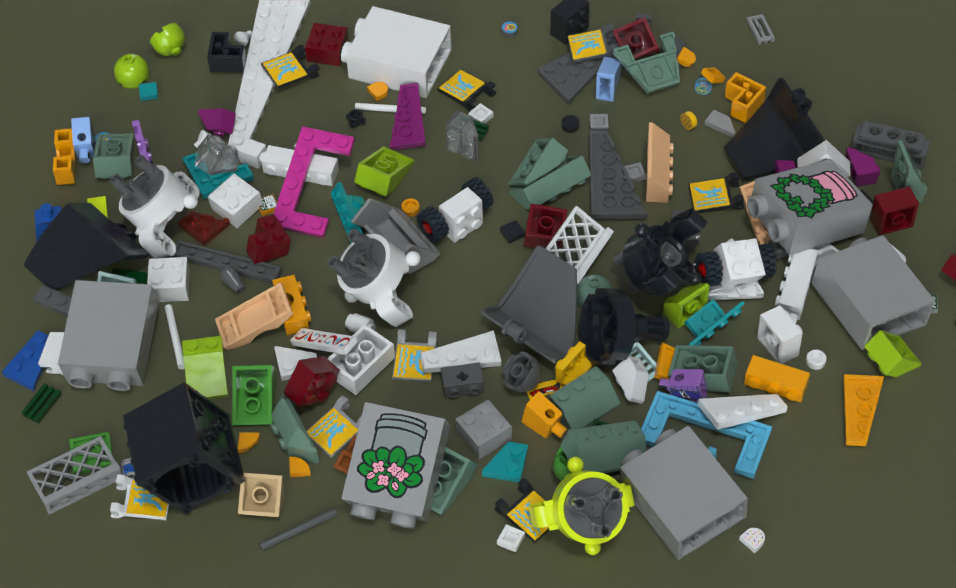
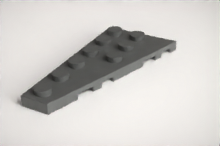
M589 131L591 218L647 219V212L643 209L640 197L635 192V187L626 168L621 163V158L615 150V145L608 131Z

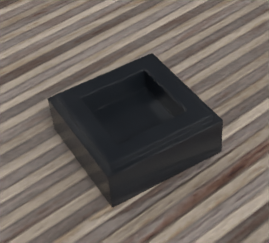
M517 220L500 227V232L509 244L525 237V231Z

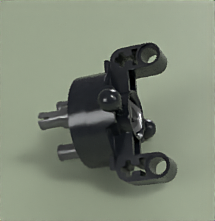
M694 208L677 214L670 223L665 221L663 226L655 225L648 227L645 223H638L635 226V234L626 241L623 251L616 253L613 257L617 265L624 264L626 274L632 282L628 285V291L631 295L643 292L648 295L661 296L673 291L687 281L692 286L702 283L703 276L700 272L693 271L694 265L689 262L684 246L688 237L701 232L707 225V220Z

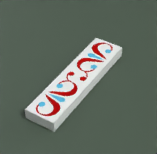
M301 328L290 340L293 346L347 355L358 343L354 336Z

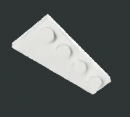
M494 330L422 352L420 356L424 373L441 372V368L478 362H480L481 368L501 366V357Z

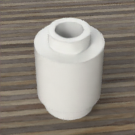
M355 313L348 315L345 328L349 332L356 333L364 324L375 330V324L373 319Z

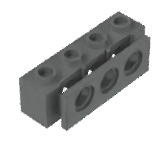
M864 120L863 126H857L852 148L870 157L894 162L898 141L902 140L916 167L923 169L930 141L925 140L926 134Z

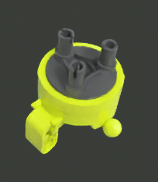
M572 457L567 462V467L572 473L566 475L559 483L552 500L528 505L533 527L543 528L549 526V531L559 529L568 538L584 543L586 553L596 555L601 550V543L609 541L620 532L625 524L627 514L630 512L629 507L635 505L631 484H619L607 474L582 470L584 464L582 459Z

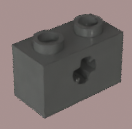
M480 362L441 368L445 398H457L459 396L484 393V380Z

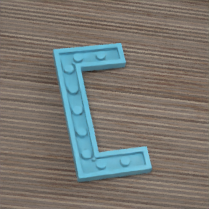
M660 391L656 392L641 428L645 435L646 445L655 446V441L663 433L669 417L745 440L734 473L754 479L772 432V426L750 421L717 430L699 408L698 403Z

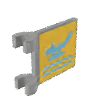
M398 329L392 380L431 382L433 372H423L420 356L422 352L436 348L437 332L429 331L428 343L406 342V330Z
M343 395L336 401L332 409L307 430L310 439L330 458H333L351 442L354 435L357 436L361 420L360 417L357 423H355L344 413L350 408V405L348 404L349 400Z

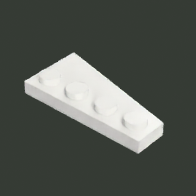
M778 394L698 399L697 404L717 430L782 414L787 411L788 407Z

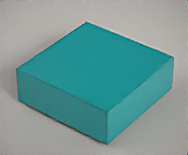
M156 82L139 84L141 101L158 99Z

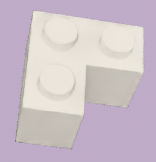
M827 140L798 158V167L831 159L847 177L851 176L850 161Z

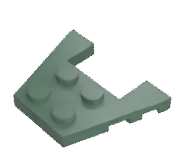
M674 31L658 37L664 51L661 54L635 61L628 45L615 48L612 51L613 55L647 94L673 87L680 83Z

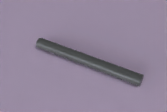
M334 508L260 542L259 546L263 551L337 516V512Z

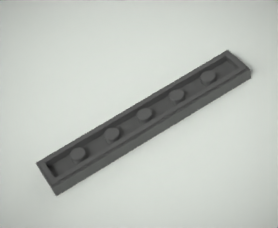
M180 240L175 245L176 253L171 256V258L187 257L189 263L219 271L232 266L237 269L239 276L273 284L272 280L278 279L282 273L281 266L265 262L254 264L250 258Z

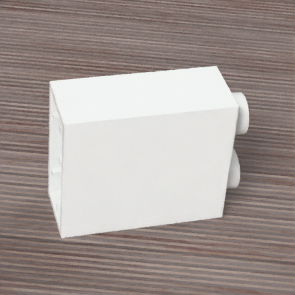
M372 6L366 19H358L354 32L355 38L353 42L347 41L344 44L341 61L347 63L348 77L350 79L370 84L383 82L389 89L399 91L400 85L418 83L420 97L427 98L452 50L451 25Z

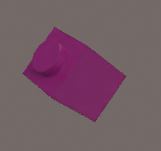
M223 108L199 109L198 114L206 129L214 132V135L224 137L225 134L233 133L236 113Z
M851 147L846 148L845 158L850 161V175L854 185L859 187L877 184L880 167L876 165L874 158Z

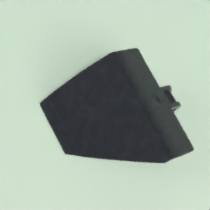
M778 78L766 101L724 146L725 151L743 179L776 174V160L794 161L795 167H798V158L821 144L824 140L807 114L812 106V101L805 96L804 89L797 88L792 91L784 78Z
M69 203L58 213L43 232L27 257L24 266L44 285L58 290L75 280L119 261L144 259L149 254L135 242L136 235L128 231L124 224L113 223L91 203Z

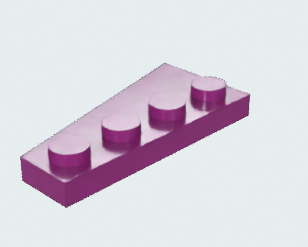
M418 83L400 85L392 139L389 146L391 150L426 146Z

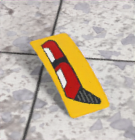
M556 380L539 383L534 389L527 391V394L531 400L538 392L545 396L556 392L564 386Z

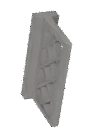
M101 436L27 471V475L44 504L48 515L115 483L117 475H122L118 463L114 460ZM98 444L101 445L100 454L90 452L92 447ZM78 454L84 455L81 463L72 461L73 457ZM88 456L98 458L95 466L85 464ZM101 460L111 462V465L105 468L99 467ZM59 463L65 464L62 472L53 470L54 466ZM69 466L79 467L76 475L67 473ZM83 468L92 470L91 475L87 477L80 476ZM40 472L46 473L44 481L36 480L34 475ZM51 475L60 476L57 484L48 482ZM64 478L74 479L72 484L68 486L62 485ZM45 487L55 489L52 494L46 497L43 495Z

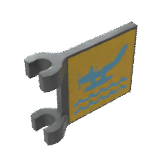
M613 23L605 25L602 29L568 35L567 38L573 63L606 56L616 58L612 51L619 47L618 43L611 44L608 47L606 38H614Z

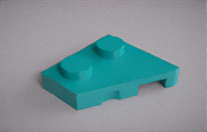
M507 442L482 470V477L512 482L521 481L528 453V445Z

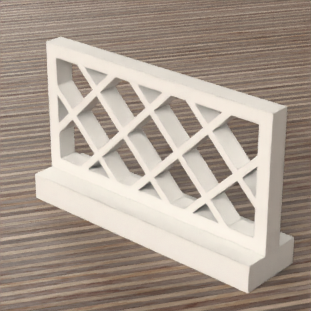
M575 206L545 249L558 257V253L566 254V262L571 266L575 265L574 268L577 269L578 285L614 231L609 227L604 229L579 207ZM575 213L581 217L582 223H575ZM572 227L573 236H566L565 228ZM576 227H583L585 235L578 236ZM588 227L596 229L598 231L597 234L590 235ZM580 239H586L587 248H581ZM563 240L564 249H557L556 241ZM567 240H574L576 248L569 249ZM571 252H577L578 261H572Z

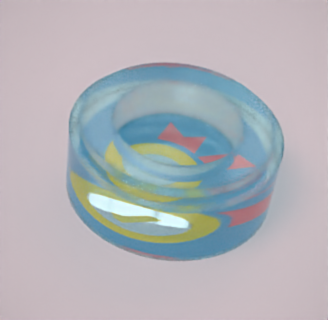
M699 78L695 81L694 89L700 95H707L712 91L713 84L706 78Z

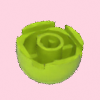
M170 23L162 27L164 31L154 33L150 39L153 49L162 56L178 55L181 53L185 43L184 32L177 23Z
M123 55L116 61L114 66L116 82L122 84L125 88L139 87V84L149 79L148 65L140 55Z

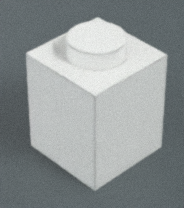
M246 138L238 149L240 162L259 169L266 152V145Z

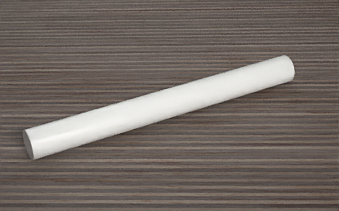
M355 103V109L396 112L397 105ZM421 107L422 114H426V107Z
M168 304L164 308L179 369H184L183 351L172 305Z

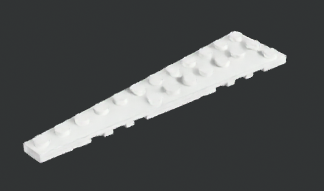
M259 0L235 110L236 116L233 133L230 134L227 147L229 154H238V149L246 138L253 139L259 119L263 116L264 108L269 102V96L275 88L274 83L262 68L261 63L291 51V45L295 42L296 34L301 28V22L308 12L311 0Z

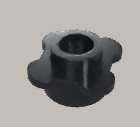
M354 109L346 115V119L349 120L351 127L366 123V118L363 117L361 110Z

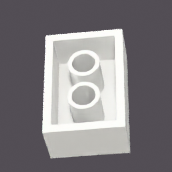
M365 324L352 335L356 337L358 343L347 355L333 353L328 358L340 369L336 382L355 395L395 358L394 344Z

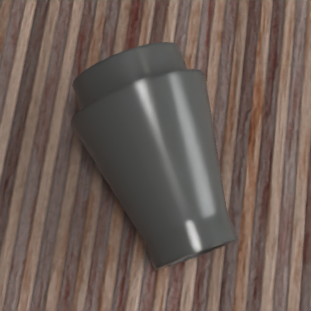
M228 266L221 271V281L235 291L236 294H241L246 289L236 268Z

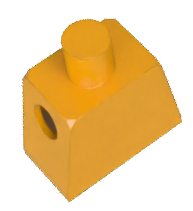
M538 392L526 404L521 422L542 437L548 438L554 433L561 439L568 431L560 423L563 415L562 412L542 393Z

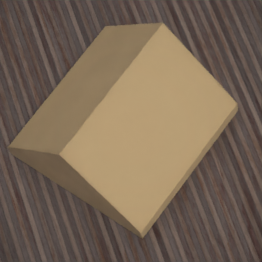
M244 473L245 482L240 484L238 514L279 517L285 497L283 476Z

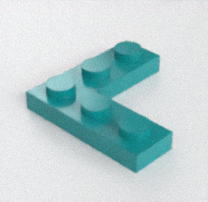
M199 152L182 158L203 199L208 198L213 191L233 174L240 177L246 183L254 180V176L247 163L212 176Z

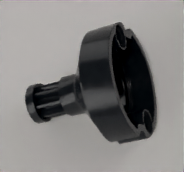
M597 288L595 294H588L581 309L579 321L580 342L586 345L587 359L595 365H618L620 360L628 358L634 341L654 339L655 341L663 342L670 333V323L666 315L644 316L643 314H635L629 296L621 289Z

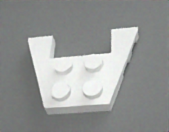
M732 238L729 239L727 242H733L734 240ZM758 281L723 287L720 284L709 287L708 300L763 298L764 292Z

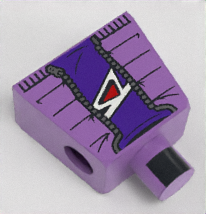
M674 369L670 379L661 378L659 383L660 390L670 391V395L698 403V399L706 398L708 393L704 370Z

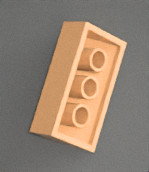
M649 122L646 202L668 203L669 195L672 196L673 184H669V181H673V170H669L670 167L673 168V157H670V154H673V143H670V135L653 122Z

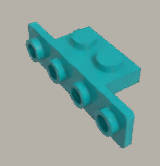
M337 182L331 192V198L336 206L347 237L352 229H357L358 232L363 234L361 228L365 227L354 224L351 220L365 204V201L361 196L347 195L343 184Z
M714 299L708 302L684 321L685 325L695 336L687 345L699 346L702 344L700 340L703 337L708 339L715 333L714 328L717 326L719 328L723 327L729 322L727 320L729 316L734 318L742 311L741 307L745 304L744 301L734 306L726 314Z

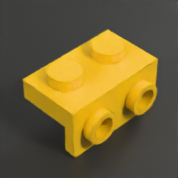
M579 341L575 347L572 346L563 360L560 359L555 366L556 381L563 386L586 373L594 366L585 357V344Z

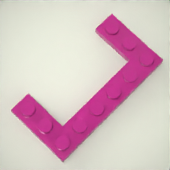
M302 126L274 211V215L284 230L321 238L325 237L329 225L328 218L295 211L315 149L350 156L355 143L354 137Z

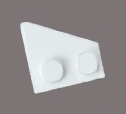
M278 346L274 347L282 381L290 379L299 360L317 357L316 353Z

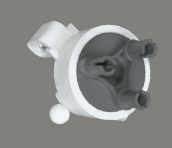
M140 155L136 158L134 164L143 171L134 180H128L130 182L128 183L116 173L111 176L109 183L119 191L121 195L119 211L137 228L135 234L139 235L140 245L155 259L170 257L176 253V246L163 232L165 226L184 207L193 209L197 206V198L200 194L199 188L185 173L180 171L172 174L165 166L152 165L143 155Z
M357 229L350 230L348 239L353 243L348 246L340 260L336 256L330 257L327 261L328 267L337 272L338 283L345 291V299L348 302L353 303L359 300L362 303L370 304L371 309L376 308L382 319L394 327H398L413 318V313L410 307L397 297L396 287L400 283L403 274L409 272V265H418L421 257L415 251L405 255L404 252L381 235H363Z

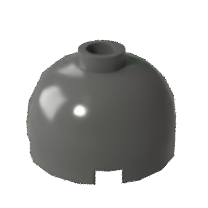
M523 351L520 352L521 354L510 356L502 371V374L505 375L503 383L508 388L521 393L534 389L542 376V369L537 359Z

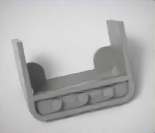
M369 198L351 220L352 223L365 227L367 234L381 235L404 252L405 255L411 251L418 252L421 257L420 263L416 266L409 265L408 274H412L435 261L440 255L439 250L402 210Z

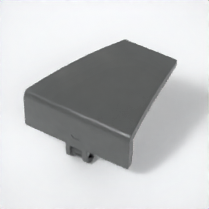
M537 246L498 305L482 308L480 313L502 328V333L510 335L516 343H525L551 362L557 363L560 359L563 360L572 346L575 347L577 269L544 247Z

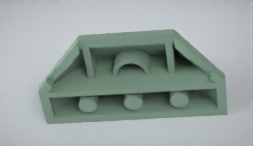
M281 393L272 412V424H270L274 436L278 435L279 437L278 443L282 451L286 450L289 457H298L307 462L319 463L316 447L288 396Z

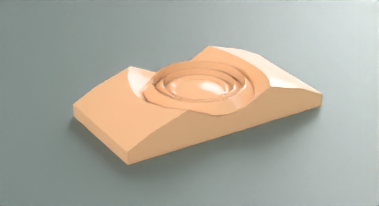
M280 282L217 317L215 321L219 334L222 337L224 348L230 350L250 344L257 335L264 331L280 327L293 312L283 284Z

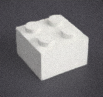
M235 174L208 196L211 209L236 228L241 226L263 204L260 192Z
M187 257L149 259L147 284L153 286L158 302L189 301L190 268Z
M780 305L761 314L757 339L777 363L783 364L799 356L803 332L801 327L793 322L790 314L784 311Z

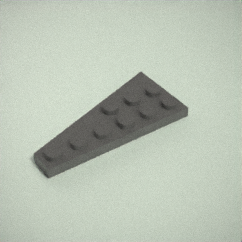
M620 25V26L614 28V30H616V29H618V28H620V27H623V26ZM606 38L608 47L616 43L615 38ZM571 52L537 69V74L569 105L572 99L582 92L583 87L589 85L597 76L604 57L573 63Z

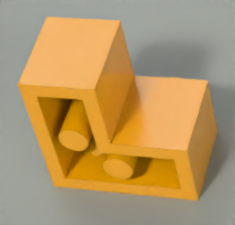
M735 72L726 82L725 98L732 101L731 116L746 123L765 102L766 86Z

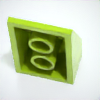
M383 146L358 164L354 183L359 184L362 188L373 190L378 195L387 196L396 189L415 160Z
M214 336L182 341L186 383L208 399L228 397L222 337Z

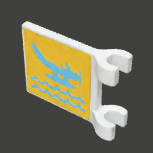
M117 475L116 488L118 490L127 489L124 505L111 503L110 512L112 518L129 516L159 520L167 519L169 504L139 487L134 479L125 475Z

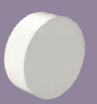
M820 350L808 352L806 357L808 367L815 370L822 369L826 364L825 353Z

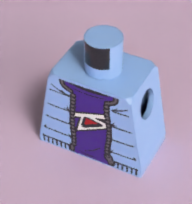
M90 117L72 118V138L76 156L81 163H88L95 151V132Z

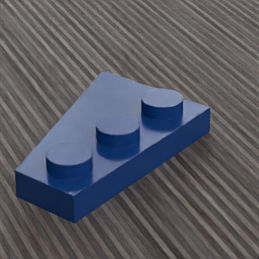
M38 330L3 369V376L35 391L36 382L43 372V367H40L38 362L49 335Z

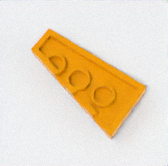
M844 374L845 445L866 446L884 376Z

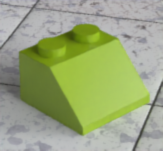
M700 283L696 286L689 285L682 288L678 294L665 300L663 315H666L668 320L679 329L685 325L684 321L708 303L710 286L707 283Z
M880 330L864 346L868 351V356L878 363L879 370L885 376L898 377L922 365L899 335Z

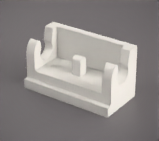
M64 332L49 333L38 362L40 367H50L46 369V373L63 375L58 365Z

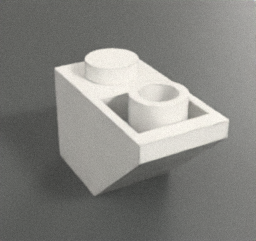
M628 356L626 360L621 361L612 371L616 377V382L625 392L624 396L630 402L642 404L645 399L649 373L641 359Z

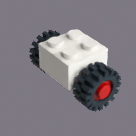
M473 177L464 183L461 187V192L439 206V213L436 208L434 209L433 206H429L417 214L416 219L417 223L420 224L419 228L423 230L422 233L426 234V237L431 242L435 243L447 236L455 243L483 224V211L492 206L494 201L492 193L489 192L490 189L486 187L483 180Z
M755 238L721 243L713 251L698 253L695 256L696 259H694L696 264L694 269L702 274V283H707L709 286L721 284L723 287L757 282L759 279L774 277V274H776L775 269H777V265H775L777 259L774 258L776 254L775 252L773 253L774 249L770 244L758 245Z

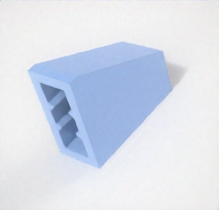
M604 57L597 72L596 99L614 101L621 74V63L617 58Z

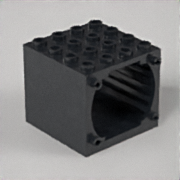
M184 382L123 415V427L127 433V446L131 453L130 461L135 472V483L183 514H189L197 506L226 491H232V488L234 490L237 485L245 482L229 413Z

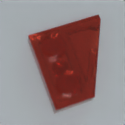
M191 211L179 220L178 224L180 228L205 245L230 225V220L227 218L223 220L214 219L213 215H203L199 212Z

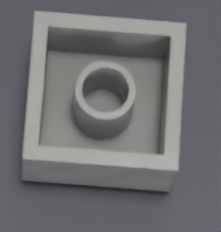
M489 399L455 419L456 433L479 460L512 440V426Z

